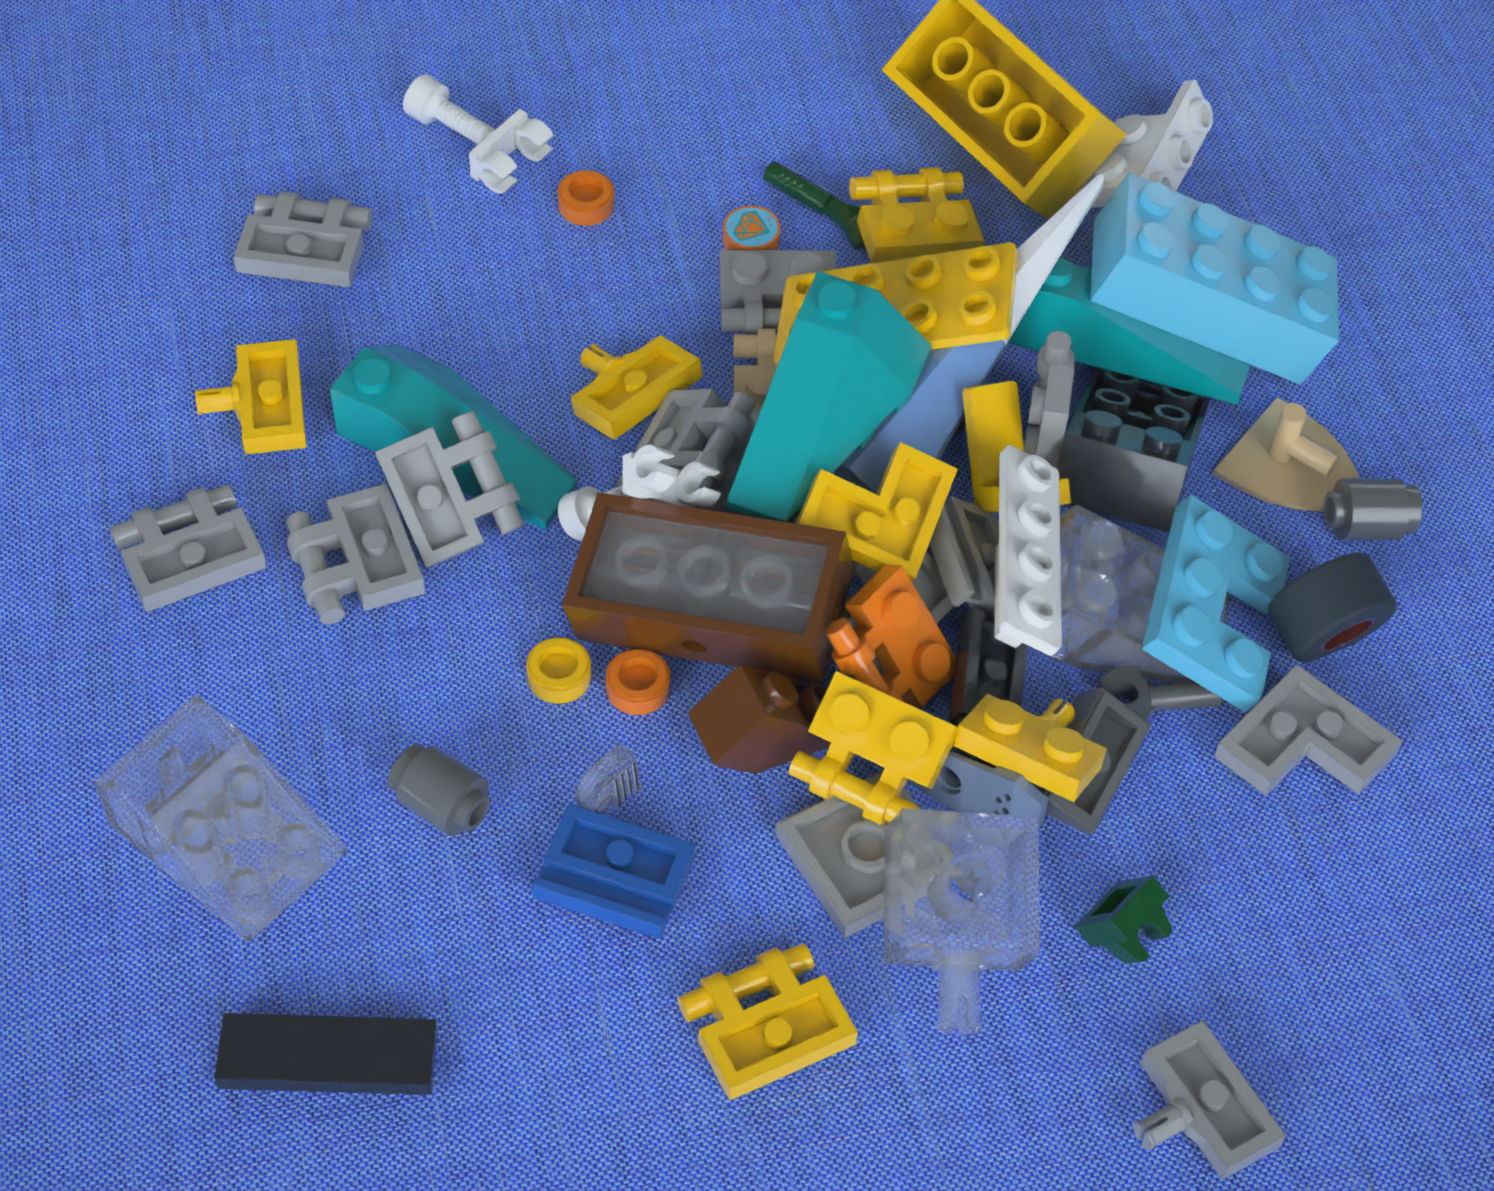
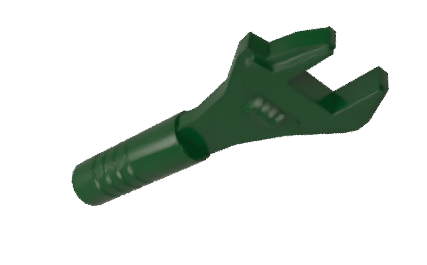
M777 161L769 164L763 176L764 181L791 195V197L818 213L830 217L845 231L852 247L856 250L861 247L865 248L857 224L860 207L837 199L830 192L801 177Z

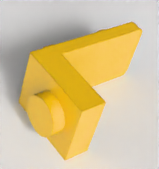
M1002 381L967 387L962 393L974 504L982 506L985 512H999L1000 453L1007 445H1012L1024 452L1018 385L1015 381ZM1059 478L1060 505L1071 503L1068 478Z

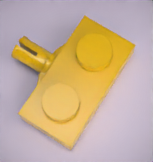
M661 335L639 350L621 357H614L601 349L600 346L591 344L590 349L586 347L582 352L581 364L598 375L593 382L571 396L574 414L612 440H615L658 410L669 390H686L703 377L700 358Z
M297 339L236 345L237 370L232 380V386L195 389L198 415L235 410L236 417L241 423L245 454L307 448Z
M988 693L958 725L953 745L995 766L1019 773L1027 781L1072 802H1075L1101 770L1107 750L1106 747L1084 738L1077 731L1066 728L1075 718V710L1069 702H1066L1061 709L1063 700L1056 699L1050 703L1041 716H1036L1023 710L1014 702L1001 700Z

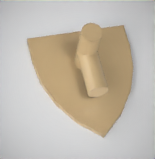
M1278 397L1213 470V475L1264 502L1295 510L1323 512L1324 499L1327 492L1333 491L1339 479L1360 478L1346 450L1325 427L1309 417L1302 405L1287 403Z

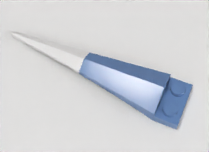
M1104 173L1093 178L1017 249L1018 260L1010 337L1005 340L931 350L910 401L898 413L893 411L874 430V438L861 451L856 449L834 472V475L876 494L892 452L900 442L938 460L941 458L965 416L963 390L967 387L983 385L1036 294L1102 191ZM798 516L795 518V520H794L792 523H795V524H796V521H797V519H798Z

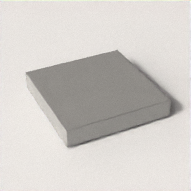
M884 770L864 780L876 785ZM904 787L900 797L917 805ZM833 796L830 800L823 799L776 823V837L844 938L950 885L960 878V865L921 810L915 824L910 831H907L888 821L882 826L863 817V809Z

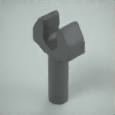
M1135 665L1120 666L1113 669L1100 679L1098 687L1104 688L1114 697L1123 696L1129 698L1133 703L1125 705L1146 721L1153 712L1158 710L1219 707L1222 703V698L1197 683L1151 685L1139 673Z

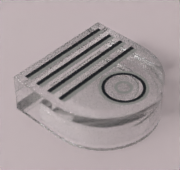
M621 743L618 746H614L582 778L576 790V805L606 816L614 813L642 789L638 758Z

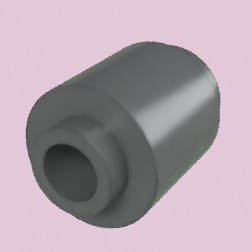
M1399 478L1339 479L1333 491H1328L1325 496L1323 505L1324 520L1328 528H1333L1339 540H1400L1405 534H1414L1419 529L1422 518V499L1417 486L1405 485Z
M421 744L409 746L397 758L389 773L388 787L396 792L397 801L448 836H456L464 830L467 832L474 830L483 821L489 810L491 801L487 796L489 790L488 781L436 746L427 748Z

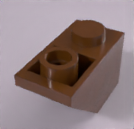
M740 664L688 712L715 766L757 774L792 761L800 750L807 754H812L828 748L831 742L808 732L827 688L818 682H809L785 676L776 671L770 672Z

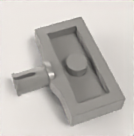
M1203 1020L1144 1052L1140 1064L1163 1095L1166 1106L1150 1116L1133 1123L1135 1135L1138 1141L1143 1138L1141 1145L1146 1150L1150 1151L1154 1146L1183 1132L1199 1146L1223 1180L1282 1146L1286 1137L1285 1133Z

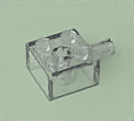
M902 808L885 828L883 963L932 966V969L938 971L937 1031L951 1034L953 1033V1028H958V1034L982 1032V1023L980 1022V971L985 969L1019 971L1040 955L1038 817ZM953 880L958 881L960 892L970 894L971 898L968 901L960 899L959 892L952 890L950 883Z

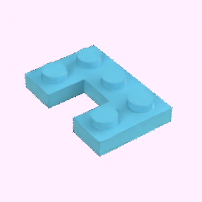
M1189 495L1175 507L1142 650L1241 711L1247 712L1262 700L1271 652L1220 621L1226 592L1266 615L1269 613V603L1285 586L1290 557L1195 496Z

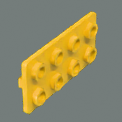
M1012 242L820 271L877 289L931 344V350L1005 340L1011 335L1018 252L1015 244ZM817 272L794 275L786 279L773 357L776 368L796 316Z

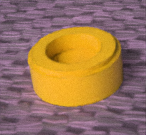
M557 637L540 642L530 651L526 661L529 688L538 698L549 703L563 704L578 699L587 691L591 682V659L587 650L580 643L568 638Z

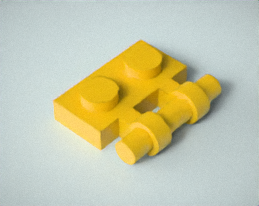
M939 167L921 168L918 174L894 175L889 169L873 170L870 176L852 177L849 182L851 199H871L873 204L861 205L857 218V224L870 262L879 263L983 246L985 240L969 199L947 201L946 195L962 194L964 189L962 173L942 172ZM919 197L921 202L899 203L897 198Z
M836 671L808 732L831 742L829 749L821 760L801 750L798 751L790 765L789 775L810 784L809 791L826 800H830L835 796L863 809V817L882 826L888 821L910 831L917 820L920 806L901 798L900 794L907 779L929 789L933 788L955 741L958 727ZM854 753L885 768L876 785L846 772Z
M801 943L783 952L774 947L756 955L755 964L727 976H724L720 971L700 979L699 988L677 997L681 1013L688 1023L710 1013L718 1019L717 1022L699 1029L698 1042L729 1101L856 1045L858 1032L826 975H822L802 985L795 976L815 967L811 952L805 943ZM766 989L774 994V997L743 1010L739 1003L740 1000Z

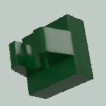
M1153 875L1117 882L1075 927L1091 947L1103 946L1126 964L1145 962L1150 955L1139 942V929L1142 928L1151 940L1165 939L1172 933V926L1162 907V904L1170 896Z

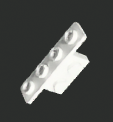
M1187 80L1183 82L1166 114L1149 116L1134 114L1116 119L1115 124L1127 135L1078 190L1079 192L1093 178L1104 173L1103 189L1091 208L1104 207L1128 172L1149 181L1160 182L1171 190L1177 191L1213 123L1212 107L1204 99L1197 81Z
M1007 445L1000 453L999 544L995 547L994 638L1014 648L1024 643L1049 656H1053L1062 647L1059 472L1043 458L1037 455H1029L1012 445Z

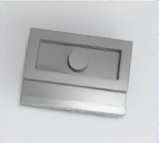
M951 496L945 501L929 543L951 604L959 607L962 603L966 602L970 608L973 606L995 616V547L999 544V523L994 512H985L982 506Z

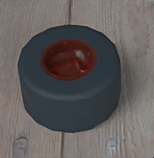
M1359 552L1339 556L1309 570L1286 585L1274 596L1268 605L1271 619L1294 659L1298 662H1312L1359 642L1385 624L1397 609L1396 600L1368 554Z

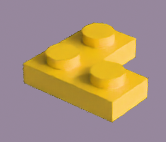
M900 442L892 452L876 494L821 469L813 479L796 524L845 531L853 561L877 572L885 565H902L910 580L913 581L917 577L958 469Z

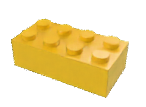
M939 0L882 68V71L1013 194L1048 220L1071 200L1127 135L977 0Z

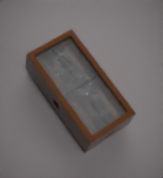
M597 492L562 607L578 640L629 649H646L658 654L732 667L742 664L770 672L776 671L785 676L824 682L833 651V645L825 634V629L835 620L842 618L855 567L845 531Z

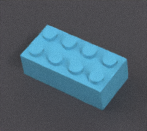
M1128 172L1094 219L1091 302L1300 385L1339 341L1337 258L1327 254L1318 247L1307 246L1280 235L1267 226L1256 225L1229 214L1216 205L1200 202L1171 190L1160 182L1149 181Z

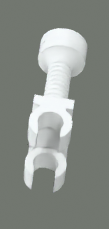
M428 74L421 75L415 79L405 94L403 110L406 114L424 125L431 124L437 119L477 144L469 152L470 177L478 182L482 180L495 193H504L518 181L509 175L517 168L515 162L508 156L516 148L526 158L535 162L540 161L554 149L546 144L553 136V133L542 121L533 118L529 119L528 113L519 109L495 130L448 100V87Z
M649 444L641 447L636 454L630 452L622 456L623 485L604 493L694 508L695 506L709 508L717 502L721 493L706 487L700 488V485L707 476H715L721 472L714 467L696 461L687 464L682 471L659 463V461L675 457V455L670 451ZM585 486L567 493L561 498L558 505V517L564 531L571 538L582 541L597 492L602 493L598 489Z

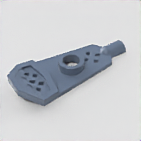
M952 751L949 752L932 789L907 779L908 782L1004 844L1038 830L1045 821L1048 798L1032 783L1027 781L1023 775L1000 766L994 769ZM947 768L952 770L958 776L959 780L954 778L949 773Z

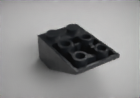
M1095 368L1066 431L1057 465L1059 478L1069 479L1071 503L1067 505L1169 533L1175 507L1179 504L1210 399L1170 386H1159L1141 381L1137 377L1107 369L1104 371Z

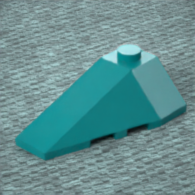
M1059 257L1008 341L1009 344L1039 351L1046 344L1047 337L1051 332L1062 331L1071 338L1070 348L1074 353V361L1236 405L1239 404L1250 369V365L1091 302L1092 269L1071 264V262L1062 257Z
M817 271L794 321L726 501L727 509L751 517L792 523L800 514L817 473L823 469L834 474L856 449L861 451L874 438V430L893 411L898 413L910 401L931 353V344L877 289Z
M403 346L363 347L330 387L337 435L374 452L431 427L434 428L444 450L460 442L451 421L460 415L474 411L483 432L490 431L498 448L493 454L506 483H513L521 500L515 504L522 519L544 530H547L557 516L561 498L577 488V479L457 372L448 366ZM470 462L452 469L463 493L474 498L483 494Z

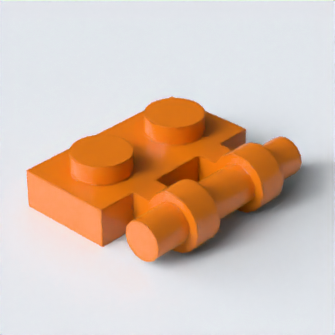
M885 565L845 604L857 625L854 629L847 618L835 620L825 629V634L834 647L831 656L842 674H850L853 679L913 707L923 708L954 675L956 656L902 565ZM875 656L884 669L882 674H880L873 662Z

